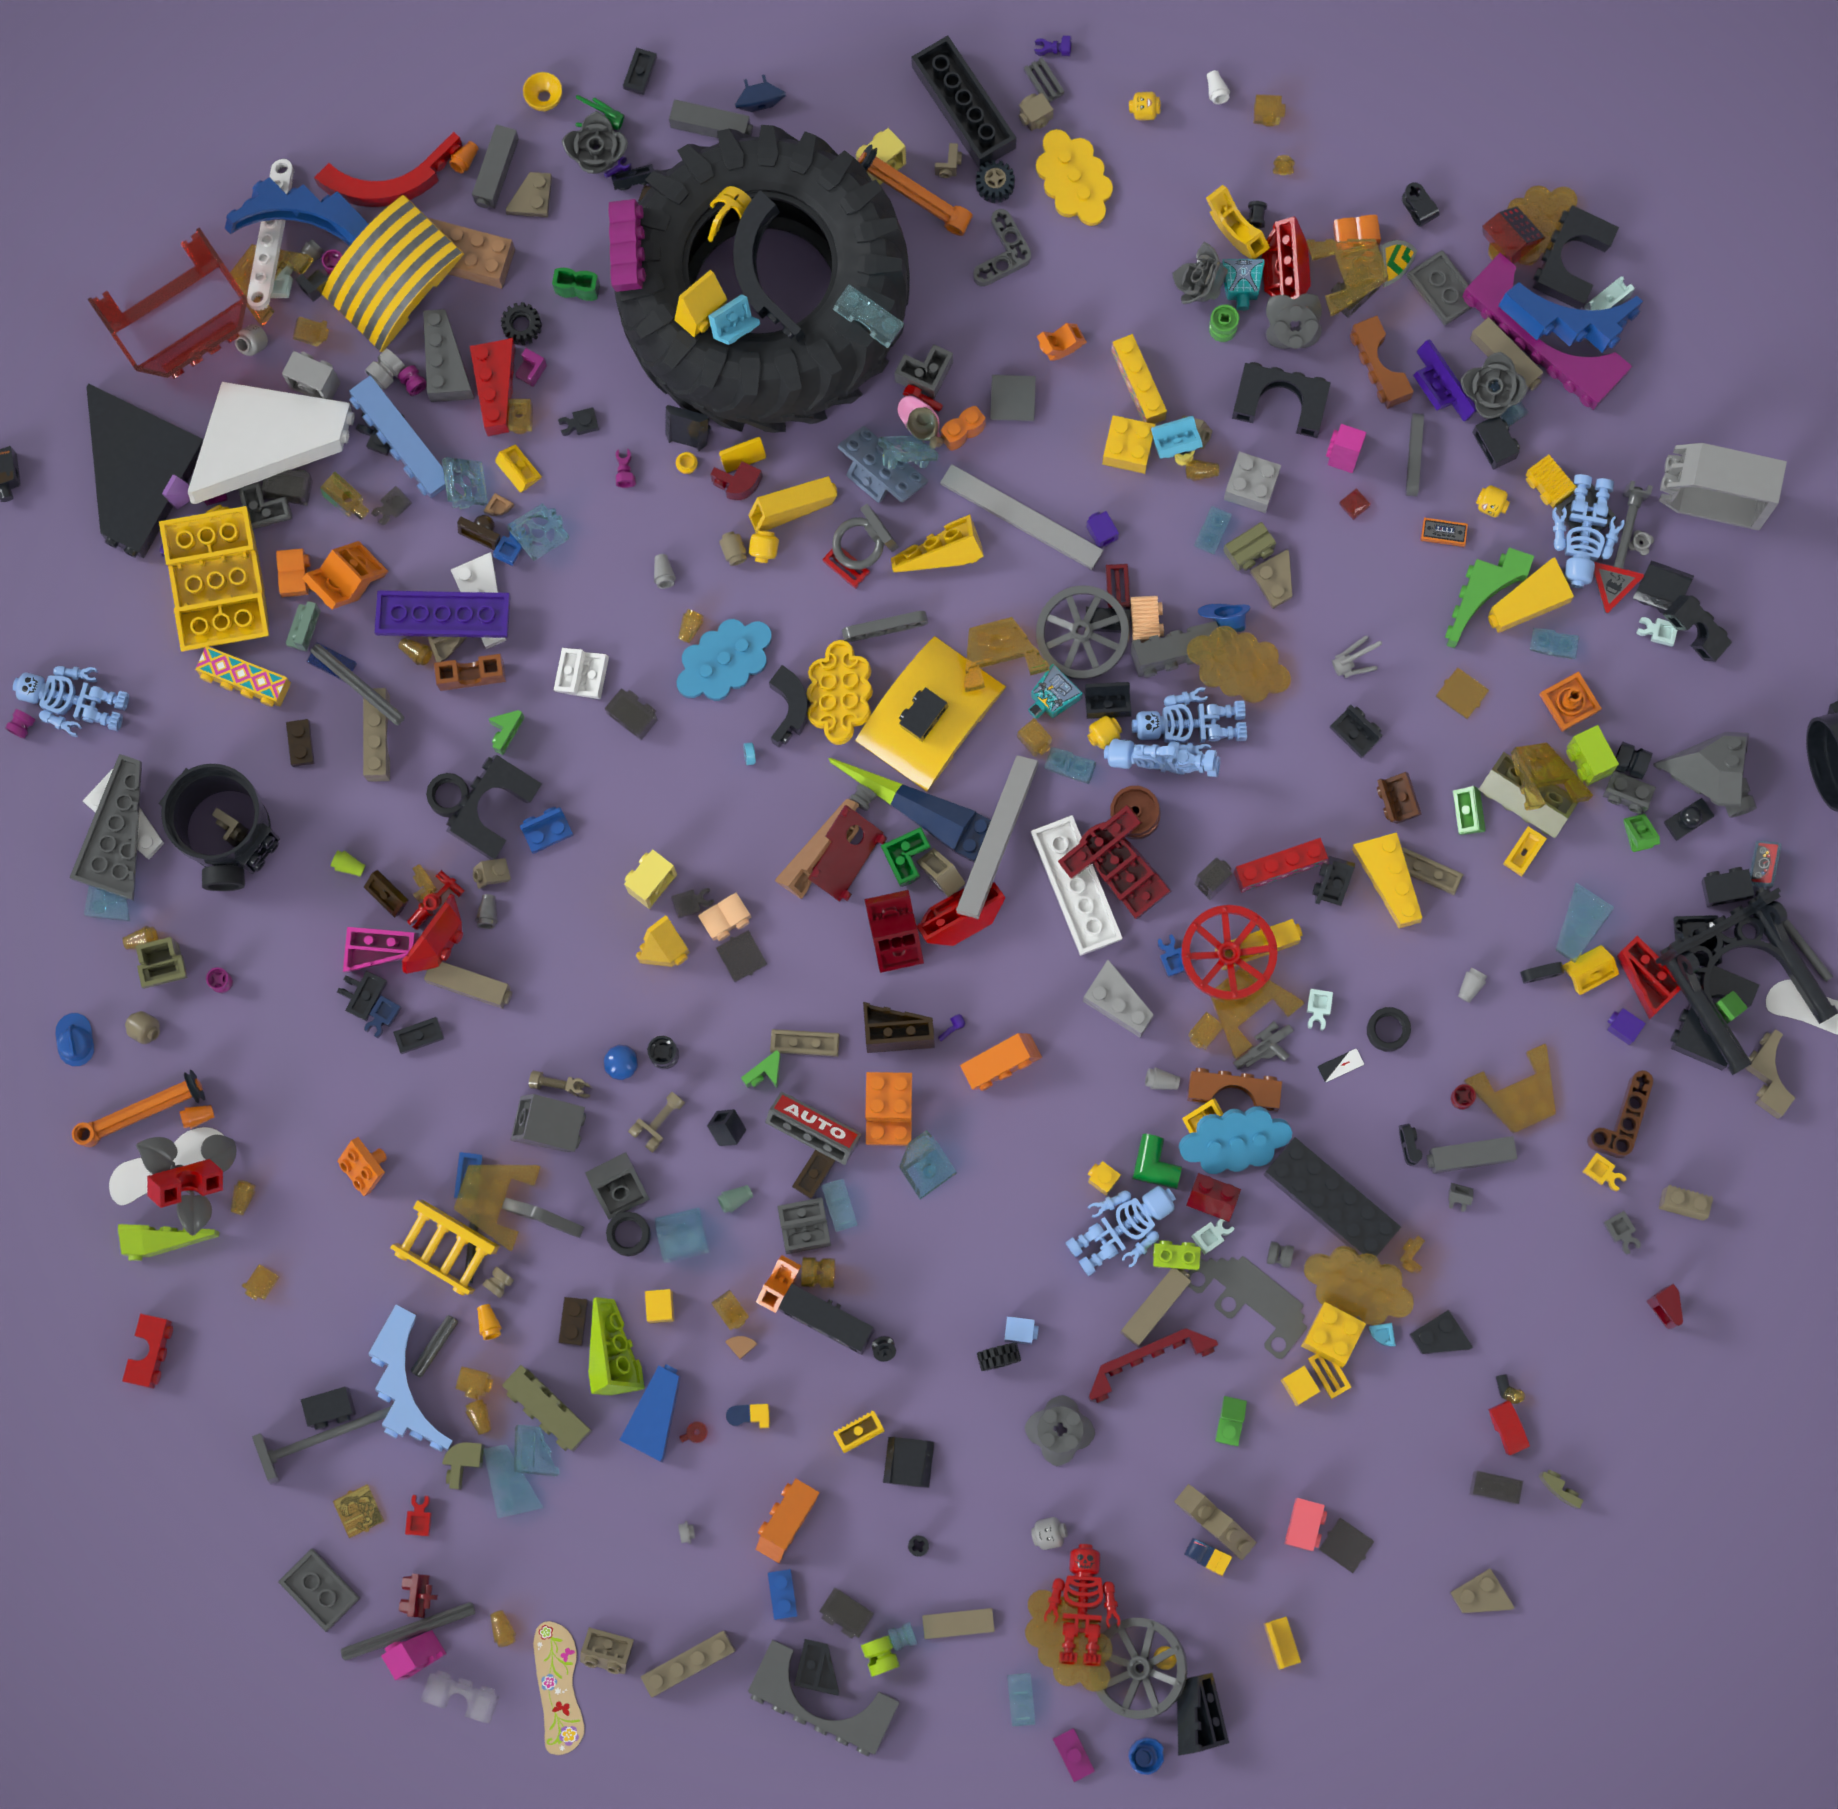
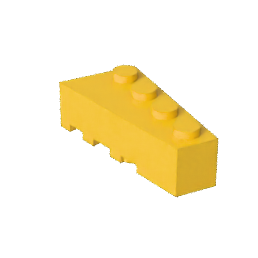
M1397 832L1353 844L1352 851L1362 864L1364 871L1384 901L1398 928L1421 923L1422 914Z

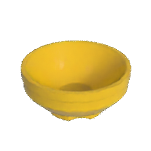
M539 72L526 80L523 86V96L531 108L537 111H548L556 107L560 102L562 86L553 74ZM545 91L550 94V98L543 102L538 99V95Z

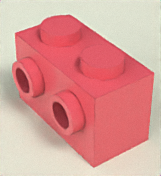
M1295 1498L1284 1544L1311 1552L1314 1551V1547L1318 1548L1322 1534L1318 1533L1320 1524H1325L1327 1511H1324L1325 1505Z

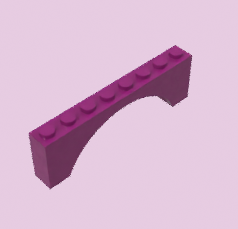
M1499 253L1465 289L1462 295L1464 301L1468 306L1475 307L1481 312L1480 314L1485 320L1489 317L1521 350L1526 351L1530 355L1534 363L1541 364L1549 376L1554 379L1557 378L1563 383V387L1568 392L1574 393L1580 398L1579 400L1584 406L1594 410L1628 374L1632 366L1616 352L1599 357L1573 356L1560 352L1540 339L1536 340L1498 306L1505 293L1513 287L1516 266Z

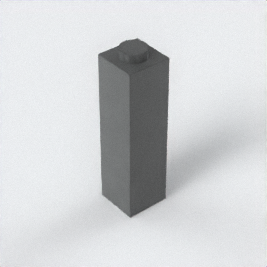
M674 99L669 117L671 128L718 138L717 131L724 129H735L743 134L752 135L753 125L750 124V117L747 115Z
M495 125L472 192L474 202L479 207L496 208L519 140L517 130Z
M1514 1136L1432 1148L1429 1151V1155L1426 1156L1428 1168H1432L1433 1174L1514 1162L1518 1159Z

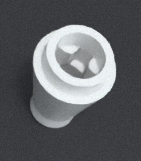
M1211 71L1207 74L1209 99L1214 104L1225 103L1229 99L1230 90L1221 78L1219 71Z

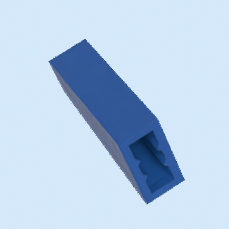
M667 1364L664 1368L658 1365L620 1438V1441L660 1462H663L665 1458L681 1379L680 1376L676 1375L678 1370Z

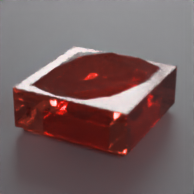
M1357 488L1339 502V505L1353 520L1371 505Z

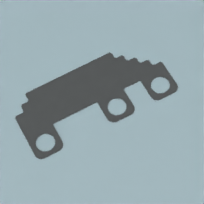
M1244 1256L1239 1260L1231 1257L1229 1261H1226L1224 1258H1220L1218 1261L1210 1258L1205 1262L1200 1258L1199 1270H1189L1188 1272L1190 1275L1188 1279L1195 1272H1201L1205 1276V1283L1202 1286L1196 1287L1191 1282L1188 1285L1196 1293H1202L1214 1278L1226 1287L1214 1304L1215 1308L1225 1317L1233 1318L1246 1303L1272 1324L1276 1329L1265 1341L1264 1347L1278 1359L1285 1357L1307 1329V1326L1302 1323L1305 1315L1300 1312L1304 1307L1303 1304ZM1226 1297H1231L1236 1302V1307L1231 1312L1222 1309L1221 1302ZM1276 1337H1281L1286 1342V1347L1282 1352H1275L1271 1347V1342Z

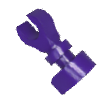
M1063 36L1061 43H1058V41H1053L1052 43L1042 38L1035 40V45L1044 46L1042 49H1034L1035 54L1038 56L1051 52L1053 54L1061 52L1062 56H1071V36Z

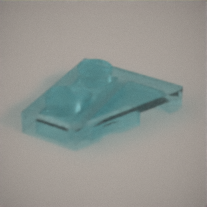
M517 1425L515 1427L514 1472L546 1476L559 1475L558 1467L555 1468L550 1457L552 1453L544 1441L541 1428Z

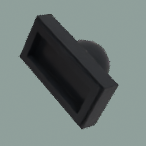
M1700 798L1664 821V824L1677 841L1712 819L1715 815L1703 798Z

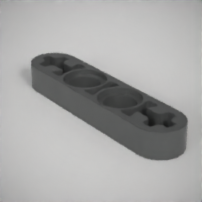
M1412 413L1406 496L1417 497L1424 414Z
M915 611L848 626L842 629L844 641L854 642L922 627L928 624V619L925 611Z

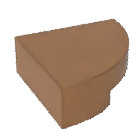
M494 493L483 512L490 516H500L509 512L514 507V504Z
M735 1336L725 1341L740 1360L758 1345L754 1340L745 1336Z

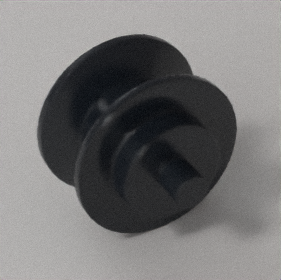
M881 1336L873 1341L872 1350L876 1360L886 1362L894 1358L896 1348L892 1338Z

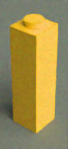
M1293 919L1270 926L1276 939L1278 951L1300 943V937L1303 934L1299 924H1295ZM1259 930L1249 934L1239 947L1244 949L1268 945L1262 931ZM1226 950L1225 956L1230 958L1233 956V953ZM1269 952L1241 956L1240 958L1245 962H1249L1269 955ZM1224 965L1222 970H1226L1227 966Z

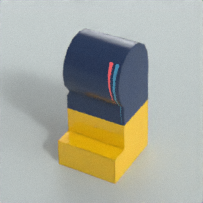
M769 1404L732 1406L726 1412V1419L734 1427L742 1426L745 1423L759 1422L761 1429L770 1428Z
M1192 1538L1184 1553L1187 1557L1220 1576H1223L1232 1558L1195 1538Z

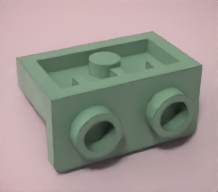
M307 601L306 605L299 604L286 641L287 646L307 652L321 612L316 603Z

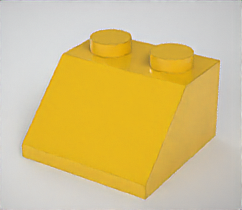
M711 270L679 296L675 321L693 337L700 332L704 333L710 327L708 315L727 303V298Z

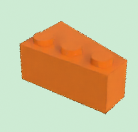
M1017 1033L961 1064L960 1067L971 1088L984 1091L992 1087L993 1082L999 1079L1002 1081L1012 1076L1013 1072L1030 1066L1033 1062L1041 1059L1042 1056L1031 1034Z
M796 1478L792 1485L787 1483L781 1493L784 1496L780 1504L778 1502L774 1504L769 1513L772 1515L768 1523L764 1521L758 1531L760 1538L755 1550L780 1563L783 1554L794 1540V1536L804 1523L820 1492Z

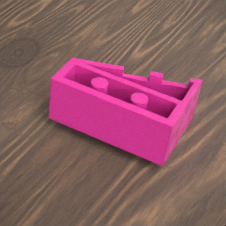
M1344 424L1340 425L1339 431L1334 430L1326 457L1329 458L1328 465L1353 473L1366 432Z
M347 927L343 972H351L403 959L418 940L419 933Z
M430 1630L407 1641H396L385 1648L386 1653L381 1655L395 1680H405L446 1655V1652L433 1630Z

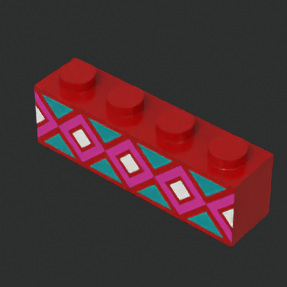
M1321 838L1236 866L1234 875L1240 891L1243 893L1321 866L1323 862H1327L1328 856Z

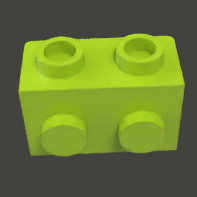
M1159 1241V1244H1154V1267L1199 1270L1201 1247H1195V1243L1182 1242V1245H1172V1241Z

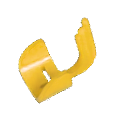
M729 186L723 189L711 202L710 207L712 208L718 202L726 204L713 220L708 236L710 242L713 241L714 236L719 231L721 221L730 208L735 209L741 219L745 209L752 200L744 191L737 187Z

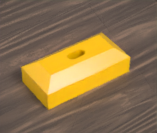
M1528 826L1503 865L1522 877L1547 838ZM1523 849H1526L1527 853L1522 856L1521 852Z

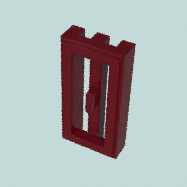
M1128 564L1106 565L1107 592L1112 595L1111 570H1115L1116 600L1121 604L1122 608H1130ZM1119 569H1123L1125 602H1121Z

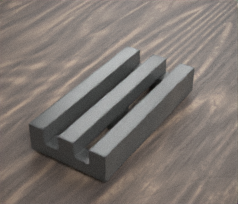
M1043 57L1039 58L1037 62H1032L1030 66L1024 67L1026 75L1039 94L1043 93L1049 103L1064 95L1063 88ZM1040 66L1042 67V69L1044 70L1045 74L1047 75V77L1049 78V80H1050L1051 83L1053 84V86H1054V88L1056 89L1057 93H1055V91L1053 90V88L1051 87V85H1050L1049 82L1047 81L1046 77L1044 76V74H1043L1042 71L1040 70V68H1039ZM1033 70H1035V72L1041 79L1042 83L1050 93V97L1046 95L1045 91L1037 81L1036 77L1032 73Z

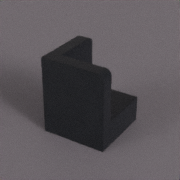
M316 270L308 278L301 274L295 280L302 291L314 302L322 295L329 277L327 275L324 276L320 270Z
M735 1109L716 1111L707 1125L719 1146L737 1145L746 1132V1128Z

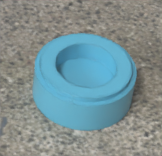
M752 742L744 743L743 749L746 765H754L756 763L754 745Z

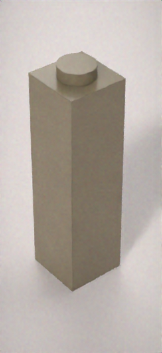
M1489 317L1472 331L1471 341L1487 357L1501 351L1513 361L1516 372L1523 376L1526 381L1527 391L1529 389L1533 391L1541 384L1542 381L1540 379L1543 371Z
M444 962L439 967L427 969L424 977L428 984L501 1009L510 1002L512 991H510L511 988L508 984Z
M1171 1268L1120 1333L1138 1347L1190 1284L1191 1280L1188 1279L1190 1275L1184 1269Z

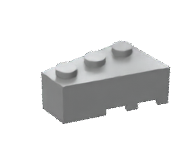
M1107 960L1083 998L1084 1003L1138 1037L1142 1036L1154 1015L1109 960Z

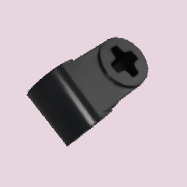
M1417 182L1407 185L1402 195V203L1410 213L1415 224L1421 227L1438 217L1440 214L1438 207L1431 200L1423 186Z

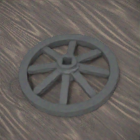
M1085 585L1070 587L1054 595L1043 607L1036 627L1037 644L1043 658L1050 666L1054 664L1065 676L1075 679L1095 678L1111 670L1123 657L1130 635L1128 618L1121 604L1108 592L1097 587ZM1080 594L1094 595L1095 597L1084 619L1081 620L1073 596ZM1067 599L1074 623L1060 619L1050 613L1060 602ZM1101 599L1108 602L1117 613L1115 616L1090 624ZM1047 621L1071 631L1047 643L1045 641ZM1120 622L1121 638L1119 644L1094 633V630ZM1083 627L1086 629L1084 635L1078 634L1079 628ZM1074 639L1063 666L1052 657L1049 649ZM1091 639L1116 650L1112 657L1101 666H1099L1090 644ZM1080 643H1083L1093 669H1071Z
M1128 1618L1120 1621L1119 1628L1117 1623H1115L1100 1636L1097 1644L1100 1646V1651L1097 1654H1101L1102 1659L1127 1667V1671L1102 1682L1100 1666H1090L1094 1690L1100 1700L1110 1710L1127 1718L1146 1719L1162 1714L1178 1700L1187 1679V1659L1182 1644L1169 1628L1147 1618ZM1135 1626L1147 1627L1141 1656H1139L1125 1629ZM1157 1631L1169 1642L1171 1648L1148 1659L1154 1633ZM1117 1633L1132 1658L1131 1660L1104 1651L1108 1642ZM1175 1654L1177 1660L1176 1678L1153 1669V1666ZM1141 1664L1144 1666L1142 1673L1138 1669V1665ZM1150 1676L1174 1685L1170 1694L1160 1704L1150 1681ZM1129 1678H1133L1123 1705L1118 1704L1112 1699L1106 1689ZM1142 1680L1152 1708L1132 1710L1130 1706Z

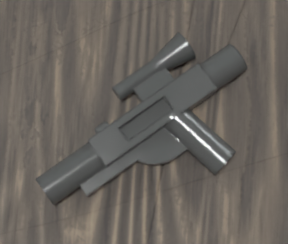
M1273 1021L1265 1030L1254 1036L1256 1040L1261 1038L1262 1042L1255 1047H1250L1246 1054L1233 1062L1236 1069L1239 1070L1244 1065L1248 1068L1261 1058L1270 1059L1275 1055L1285 1062L1290 1055L1277 1043L1294 1032L1292 1027L1288 1024L1272 1034L1271 1031L1279 1028L1276 1022Z

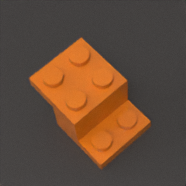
M356 541L332 549L319 569L307 572L303 580L327 606L335 609L358 601L372 581L385 577L388 570L360 541Z
M866 1072V1145L911 1146L912 1073Z

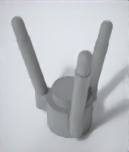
M1364 636L1344 652L1335 656V659L1332 660V665L1337 675L1341 676L1344 674V677L1347 678L1351 675L1377 670V666L1351 670L1354 667L1352 660L1382 645V641H1378L1351 656L1348 655L1368 639V636Z

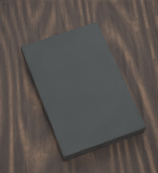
M1443 250L1407 273L1408 279L1444 326L1472 308L1466 304L1462 297L1469 284Z
M313 1548L278 1581L325 1632H328L361 1599Z

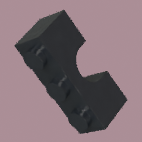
M1679 595L1665 611L1664 617L1676 630L1688 631L1695 625L1697 637L1690 646L1704 661L1716 662L1732 643L1727 637L1728 633L1713 621L1714 617L1709 612L1704 611L1696 597L1692 595Z

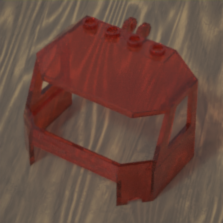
M200 227L191 236L193 239L191 242L188 243L185 240L180 243L195 266L122 313L108 291L102 293L104 298L101 300L98 297L87 299L136 372L164 378L172 376L175 379L185 373L183 368L190 364L194 367L202 362V357L207 352L212 355L222 349L220 344L227 340L231 343L240 337L238 332L242 330L248 299ZM216 268H219L240 300L153 357L137 365L116 333L193 285Z

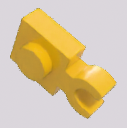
M1595 1153L1582 1171L1600 1185L1606 1180L1613 1191L1620 1189L1614 1183L1616 1178L1623 1182L1627 1179L1621 1173L1612 1172L1615 1165L1598 1153Z

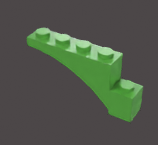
M1508 548L1506 554H1501L1497 566L1476 559L1474 566L1469 565L1465 576L1469 578L1467 586L1462 585L1459 593V598H1462L1460 606H1455L1452 618H1455L1453 626H1448L1445 638H1448L1446 646L1455 649L1466 624L1487 600L1508 586L1526 580L1534 559L1533 555Z

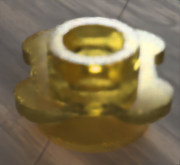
M1281 155L1273 161L1275 168H1273L1274 174L1290 175L1294 173L1293 165H1295V161L1290 156Z

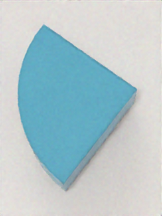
M1392 1323L1368 1326L1372 1337L1378 1343L1390 1347L1396 1346Z

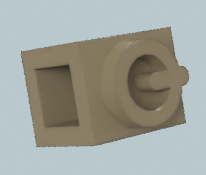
M1043 93L1038 95L1031 94L1019 104V119L1031 131L1036 128H1043L1049 120L1053 119L1054 109Z

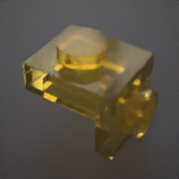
M299 316L296 320L293 339L318 347L328 337L327 321L323 320L319 323Z
M1416 1236L1414 1240L1409 1238L1402 1247L1405 1252L1399 1260L1403 1262L1401 1266L1410 1273L1414 1271L1419 1273L1423 1268L1412 1260L1425 1242L1420 1236Z
M730 1290L711 1302L729 1330L741 1327L749 1317Z

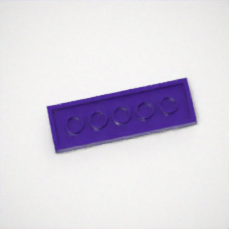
M377 591L374 633L376 636L508 638L511 595L510 593Z

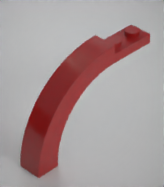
M453 132L418 167L403 176L390 180H360L342 173L330 163L314 179L318 187L326 193L333 195L338 191L350 204L365 207L389 206L402 195L412 200L432 188L439 181L436 172L441 171L451 156L463 145L460 137Z

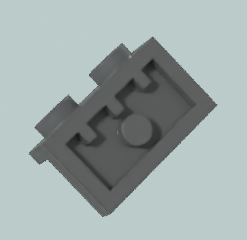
M1614 771L1611 774L1603 797L1608 798L1607 801L1612 804H1623L1628 806L1630 811L1641 814V812L1646 813L1649 809L1656 787Z

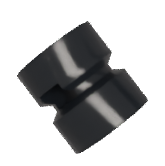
M1622 742L1615 757L1619 763L1615 770L1623 773L1628 770L1631 776L1642 780L1653 753L1642 748L1635 750L1634 745Z
M657 1036L650 1041L647 1052L653 1065L659 1069L674 1067L679 1059V1050L674 1041L667 1036Z

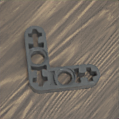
M998 209L993 212L991 224L1006 252L978 265L974 269L973 279L979 286H988L1027 266L1031 261V251L1010 213L1004 209ZM999 216L1002 219L1005 218L1006 229L1004 230L1000 221L997 222V217ZM1013 233L1017 236V240L1009 243L1005 240V236ZM1018 246L1021 254H1026L1024 260H1022L1021 258H1017L1018 252L1016 248ZM999 261H1005L1008 264V268L1002 271L997 269L996 264ZM979 272L988 273L987 279L979 277Z
M505 1197L501 1207L503 1210L539 1221L577 1238L581 1237L584 1229L583 1226L545 1209Z

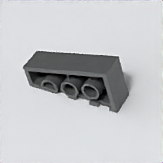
M446 310L423 311L427 394L430 401L443 402L474 399Z

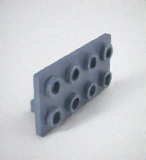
M862 426L838 445V449L853 461L846 476L877 503L884 499L887 492H890L903 503L928 482L923 475L865 426Z

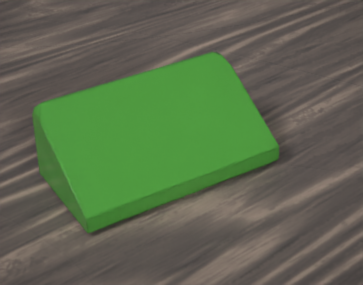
M1472 786L1454 790L1453 796L1459 834L1485 832L1479 788Z

